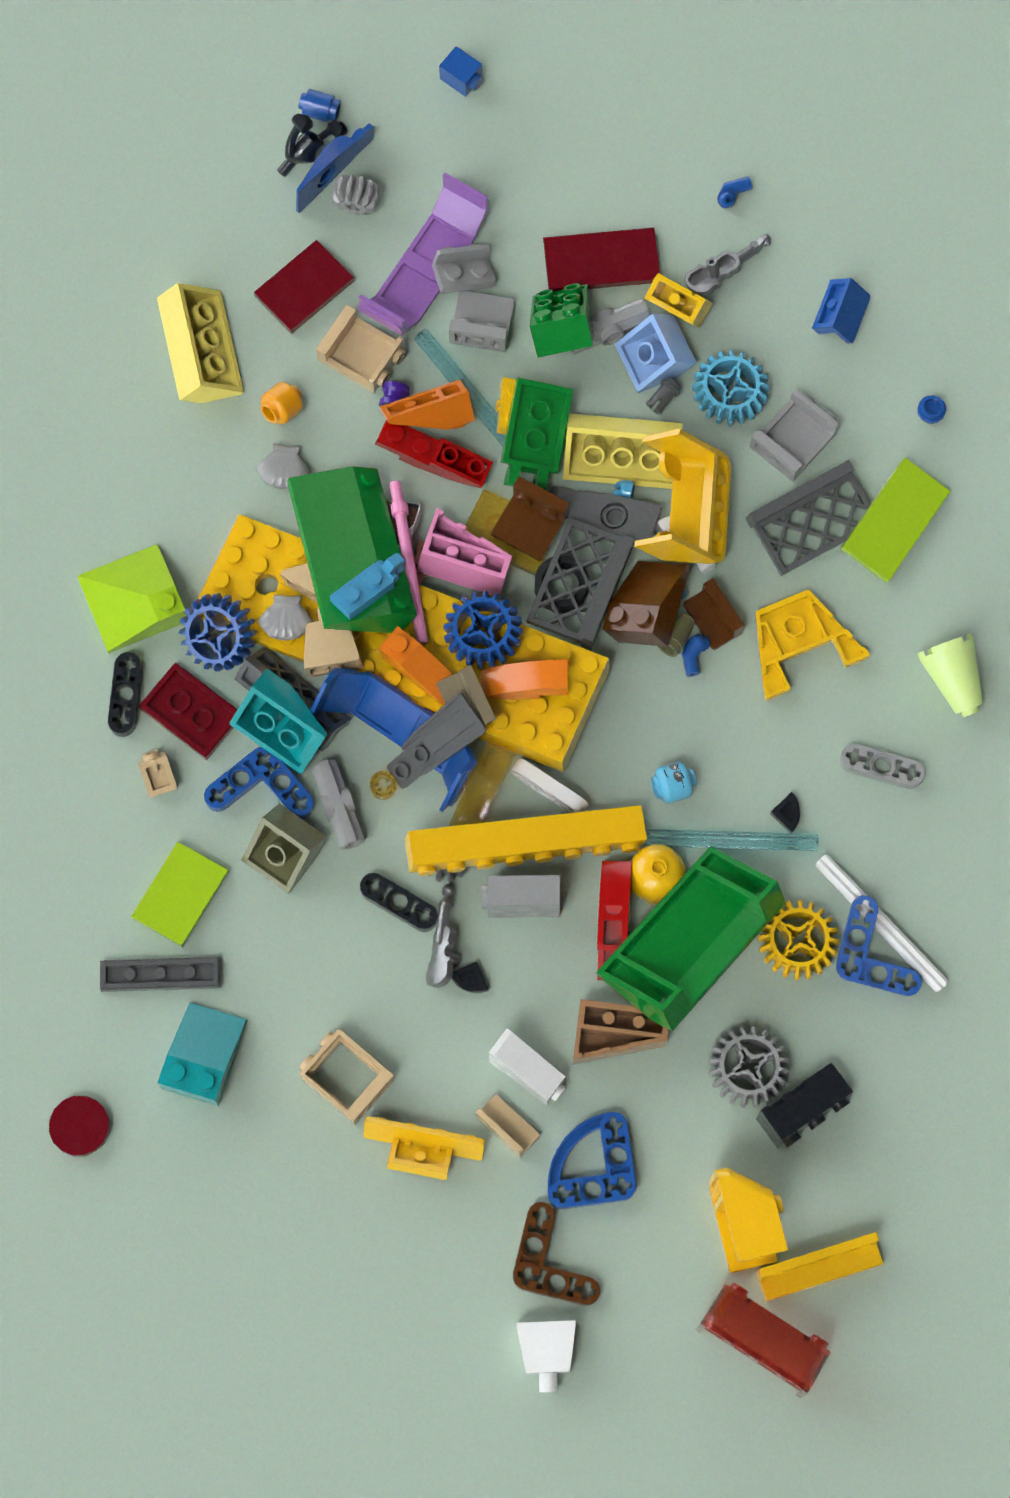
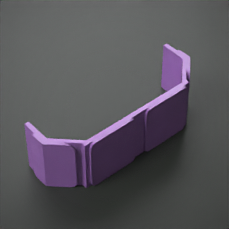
M445 172L442 175L443 188L432 214L376 296L371 299L362 294L359 296L358 310L401 336L410 331L411 327L418 324L440 293L432 269L437 250L445 247L457 248L473 244L490 207V202L486 195Z

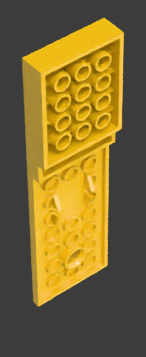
M239 514L198 599H201L205 594L212 596L215 593H221L222 598L226 595H232V603L237 600L242 601L240 609H250L246 615L247 619H255L254 624L250 625V629L256 630L257 633L250 638L258 645L304 663L305 634L298 639L278 640L266 634L258 623L261 615L274 603L273 597L276 594L282 596L301 595V605L314 622L318 621V603L286 586L280 575L283 569L307 564L302 540L297 536ZM264 578H273L278 582L276 591L270 592L267 595L258 593L257 585ZM418 584L428 644L423 647L451 673L456 674L461 669L468 667L466 665V658L459 662L456 659L457 653H450L448 649L450 644L446 643L444 639L447 632L444 631L443 625L450 623L447 621L446 615L447 613H454L452 609L453 603L462 606V602ZM488 611L479 612L484 616L493 614ZM223 615V617L227 621H230L225 615ZM470 617L464 621L460 629V636L466 633L465 630L471 626ZM412 621L404 631L416 640ZM477 622L479 628L478 630H482L483 633H486V635L489 638L488 630H485ZM507 623L501 626V630L495 634L497 643L504 637ZM521 624L519 627L523 629V635L517 637L520 639V646L512 647L515 652L513 656L504 654L506 659L504 664L500 663L498 659L494 660L495 666L529 661L568 659L569 695H540V699L487 700L496 720L486 725L487 731L478 739L564 773L610 671L609 658ZM352 631L363 664V669L357 670L358 672L366 673L369 671L372 674L378 675L409 696L413 702L434 714L443 707L382 659L379 647L391 633ZM477 644L473 646V648L477 649L487 648L483 644ZM475 661L472 668L481 685V669H478L477 662ZM484 662L483 669L490 668L488 662Z

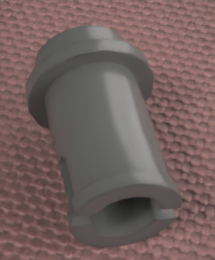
M670 377L660 382L661 386L646 402V405L651 409L657 401H660L653 410L658 415L662 413V410L674 396H679L678 391L681 387Z

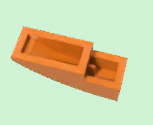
M568 659L520 662L482 669L481 688L487 700L540 699V695H569Z

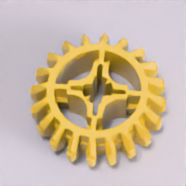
M802 900L797 901L796 908H793L790 901H786V911L781 908L769 922L770 924H767L762 930L765 933L758 935V941L767 943L759 947V952L770 953L764 958L765 964L774 960L775 964L772 967V971L775 973L782 967L784 969L782 973L783 978H787L789 972L792 971L794 972L793 977L795 981L800 979L801 972H804L805 978L809 980L812 977L811 969L818 975L822 974L823 969L821 965L830 967L832 962L828 957H835L837 955V951L831 947L838 946L839 939L830 936L837 934L838 929L837 927H827L832 923L833 918L831 916L824 920L821 918L825 912L824 908H820L817 913L812 911L814 908L813 902H810L807 909L803 908ZM793 918L807 920L800 927L784 923V921ZM814 927L818 929L822 937L821 952L815 948L816 944L810 937ZM776 929L782 933L781 936L787 943L782 953L779 952L775 944L774 933ZM806 931L803 942L798 943V945L791 949L794 937L797 938ZM797 953L813 957L812 960L806 962L789 960Z

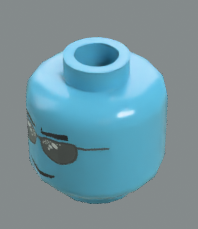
M682 762L658 767L655 770L654 776L651 777V785L657 799L661 798L666 804L691 797L692 786L697 784L693 769H687Z

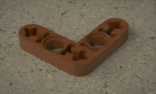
M545 1202L533 1204L527 1213L513 1271L514 1284L518 1289L582 1306L594 1304L600 1295V1287L595 1279L544 1266L555 1213L553 1208ZM540 1208L545 1209V1214L550 1216L549 1221L544 1220L541 1231H547L546 1236L538 1232H528L529 1227L535 1229L537 1220L535 1217H532L533 1212L538 1213ZM530 1238H537L542 1242L543 1249L537 1255L528 1254L525 1250V1243ZM525 1268L531 1269V1275L540 1277V1271L547 1272L543 1279V1290L536 1288L539 1284L536 1281L530 1280L528 1285H523L522 1278L518 1277V1273H524ZM559 1275L565 1280V1288L561 1292L554 1293L548 1288L547 1282L551 1276ZM570 1278L577 1280L574 1284L577 1287H584L585 1283L591 1284V1290L595 1291V1295H589L588 1300L582 1299V1293L573 1291V1297L566 1296L570 1288Z

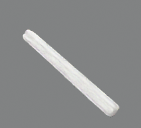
M826 854L817 861L816 867L851 904L855 898L861 895L867 896L829 855ZM864 900L863 904H857L856 909L860 911L864 918L866 913H872L873 908L868 906L869 901ZM878 907L874 928L935 992L941 991L947 985L948 979Z

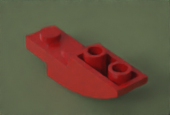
M385 420L375 442V445L400 456L399 460L437 476L478 488L483 487L493 464V461L444 438H441L439 441L409 426L389 424L387 420Z
M602 861L598 911L597 971L629 937L632 861Z

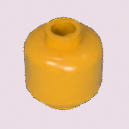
M285 382L275 384L261 397L260 409L263 416L271 423L281 425L288 423L303 408L302 393L295 385Z

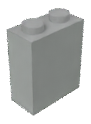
M560 875L487 876V885H481L482 909H488V918L559 917Z

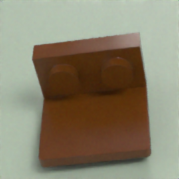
M519 476L513 485V496L494 526L491 535L535 560L542 561L569 515V502Z

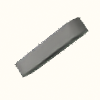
M858 744L846 746L840 756L841 767L849 773L907 789L918 787L925 776L923 765L916 760ZM852 752H855L860 760L866 761L868 756H872L867 770L864 769L865 762L857 761L855 765H851L850 759L846 756H851ZM879 759L888 761L890 771L886 774L878 773L874 768L875 761ZM896 763L901 764L899 770L907 772L909 768L915 769L914 774L918 775V777H914L912 781L907 780V774L898 772L897 778L893 777Z

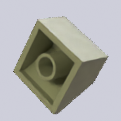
M279 803L262 817L241 861L289 894L316 859L327 836Z

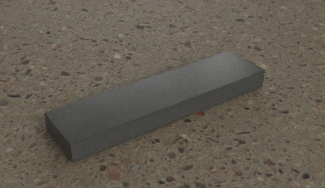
M220 957L100 961L101 992L221 988Z

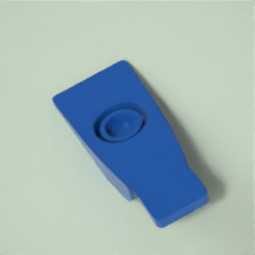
M368 123L363 129L358 128L351 138L347 136L336 137L323 148L297 188L296 212L300 213L373 140V125Z

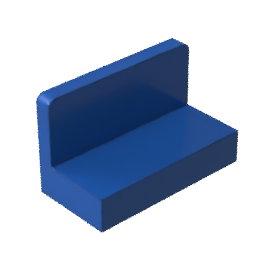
M852 278L830 280L812 329L818 334L836 333L847 344L853 343L869 303L870 294Z

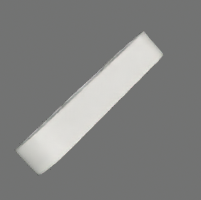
M519 758L510 770L521 782L569 813L584 812L589 807L588 802L581 796L524 759Z

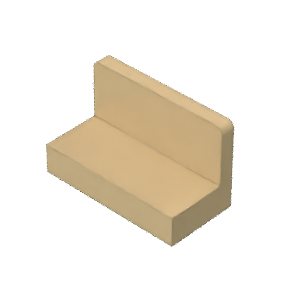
M497 1094L482 1109L479 1108L475 1112V1117L519 1158L540 1137V1134Z

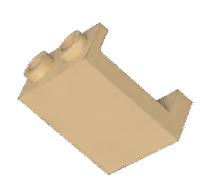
M348 305L342 310L316 348L318 361L372 393H375L379 386L382 387L383 383L389 380L391 375L389 371L394 364H400L406 353L403 338L398 336L397 339H394L357 317L356 310Z

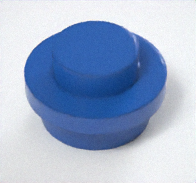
M926 396L919 402L917 412L924 422L934 424L944 418L946 405L937 396Z

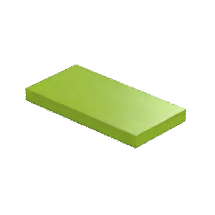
M904 457L840 549L887 583L946 499L950 490Z

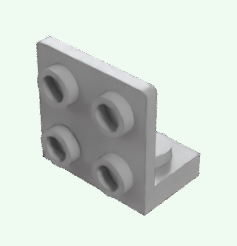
M471 291L459 292L454 320L451 319L449 326L450 343L505 352L515 303L514 299Z

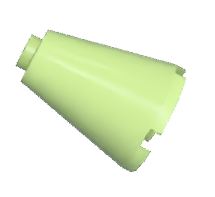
M972 633L965 635L967 640L965 642L961 636L927 650L928 656H925L924 651L917 653L920 662L954 713L961 712L963 717L979 712L978 706L983 704L975 641Z

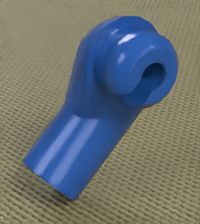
M749 176L723 184L717 196L718 204L722 208L732 207L738 193L752 190Z
M700 634L692 636L682 652L687 677L700 674L697 657L702 651L710 647V640L707 636Z

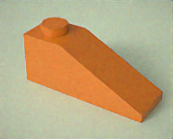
M460 379L380 406V410L389 424L450 430L462 428L467 423L475 421L469 392Z
M397 626L379 647L382 659L440 705L444 706L445 703L436 684L438 681L454 674L418 641Z

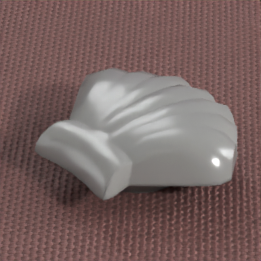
M274 443L273 452L256 466V471L267 485L280 489H288V478L310 474L309 469L299 456L300 446H284Z
M274 595V603L258 619L259 625L271 638L278 640L298 639L305 634L306 624L314 622L301 605L302 596Z

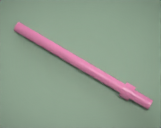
M393 481L389 483L393 502L390 504L391 514L396 520L401 555L405 560V573L417 616L413 619L416 641L425 646L428 644L407 521V516L409 515L408 504L403 498L401 482Z

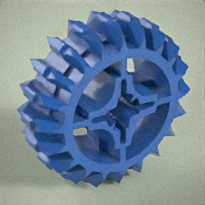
M486 590L483 592V597L478 598L477 593L473 591L471 600L468 601L465 596L461 597L462 606L453 603L452 609L454 613H447L446 619L450 623L443 625L444 631L447 632L444 639L446 643L450 644L448 647L450 653H457L456 659L459 662L466 658V665L472 666L476 661L478 669L482 670L484 662H488L490 668L495 667L494 660L498 659L500 663L504 664L506 662L504 654L509 656L515 654L512 647H519L521 644L520 639L517 637L523 635V629L519 627L522 624V619L516 616L518 609L515 606L510 607L511 603L508 598L500 602V594L495 593L492 598H489V592ZM488 611L493 612V614L484 616L479 612ZM470 617L471 626L465 630L466 633L460 636V629L464 621ZM477 622L485 630H488L489 638L486 635V633H483L482 630H478L479 628ZM507 623L506 633L501 641L497 643L495 634L501 630V626ZM477 644H483L487 648L477 649L473 648V646Z
M215 593L212 596L205 594L201 599L192 601V607L189 606L185 609L184 612L187 616L179 621L185 627L180 629L179 634L184 635L186 639L180 645L189 646L190 650L187 651L186 655L191 656L194 654L196 656L194 664H200L204 661V669L209 670L213 667L215 672H220L223 668L231 670L235 665H241L244 662V658L251 655L249 648L254 647L256 642L250 637L255 636L257 631L250 629V625L254 624L255 619H247L246 615L250 609L241 610L242 601L237 600L232 603V595H226L222 598L221 593ZM204 615L205 619L203 620L205 627L204 631L201 633L200 624L202 617ZM223 615H225L230 621H227L223 617ZM217 629L219 631L226 630L220 635H217V633L212 635L209 634ZM235 632V634H236L235 645H234L233 649H231V646H230V645H232L231 636H232V633ZM206 643L211 645L213 650L210 647H208Z

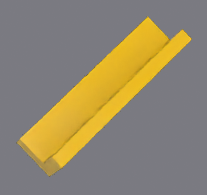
M877 1232L759 1269L756 1273L766 1302L883 1265L877 1246L879 1241Z

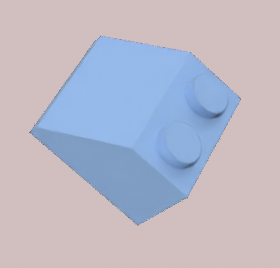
M652 313L614 344L637 393L661 385L660 382L668 377L672 379L678 378L697 363L673 314Z

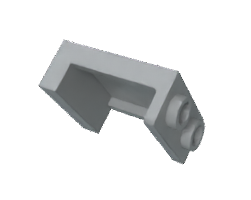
M795 389L791 394L790 400L762 431L758 429L751 437L750 448L794 482L835 437L839 423L830 411H823L819 408L809 394L801 393Z

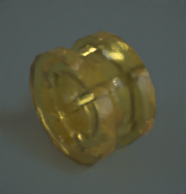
M386 771L375 773L370 780L372 795L380 800L391 798L396 792L394 776ZM380 779H385L386 783L388 781L391 782V785L387 786L386 792H381L380 788L378 790L375 789V786L379 785Z

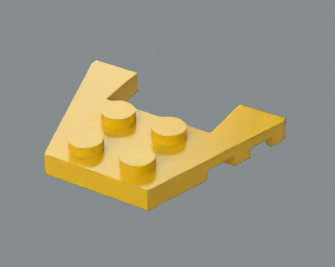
M809 589L755 611L765 701L790 692L791 688L779 665L789 659L830 642H833L845 668L867 660L870 657L868 650L864 646L861 647L853 638V635L833 618L834 615Z

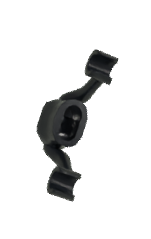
M294 115L291 120L294 126L285 145L286 160L277 171L286 177L296 164L315 162L318 151L324 146L323 140L331 134L335 138L345 136L348 133L347 127L343 122L333 120L327 124V128L317 135L309 131L313 127V121L308 115Z

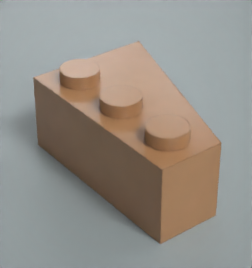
M580 999L572 1065L666 1047L669 1030L648 1018L635 1006Z

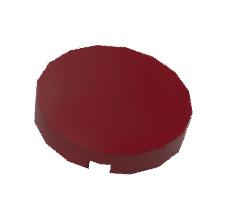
M72 1096L63 1100L54 1108L49 1119V1133L53 1143L63 1153L73 1157H85L93 1154V1152L105 1144L110 1133V1119L105 1108L97 1100L87 1096Z

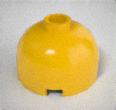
M651 844L641 848L631 859V891L636 897L638 896L646 903L657 905L686 873V867L681 856L673 848L663 844Z

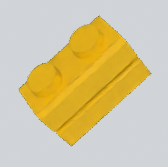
M659 273L654 278L645 295V299L696 327L702 325L713 302Z

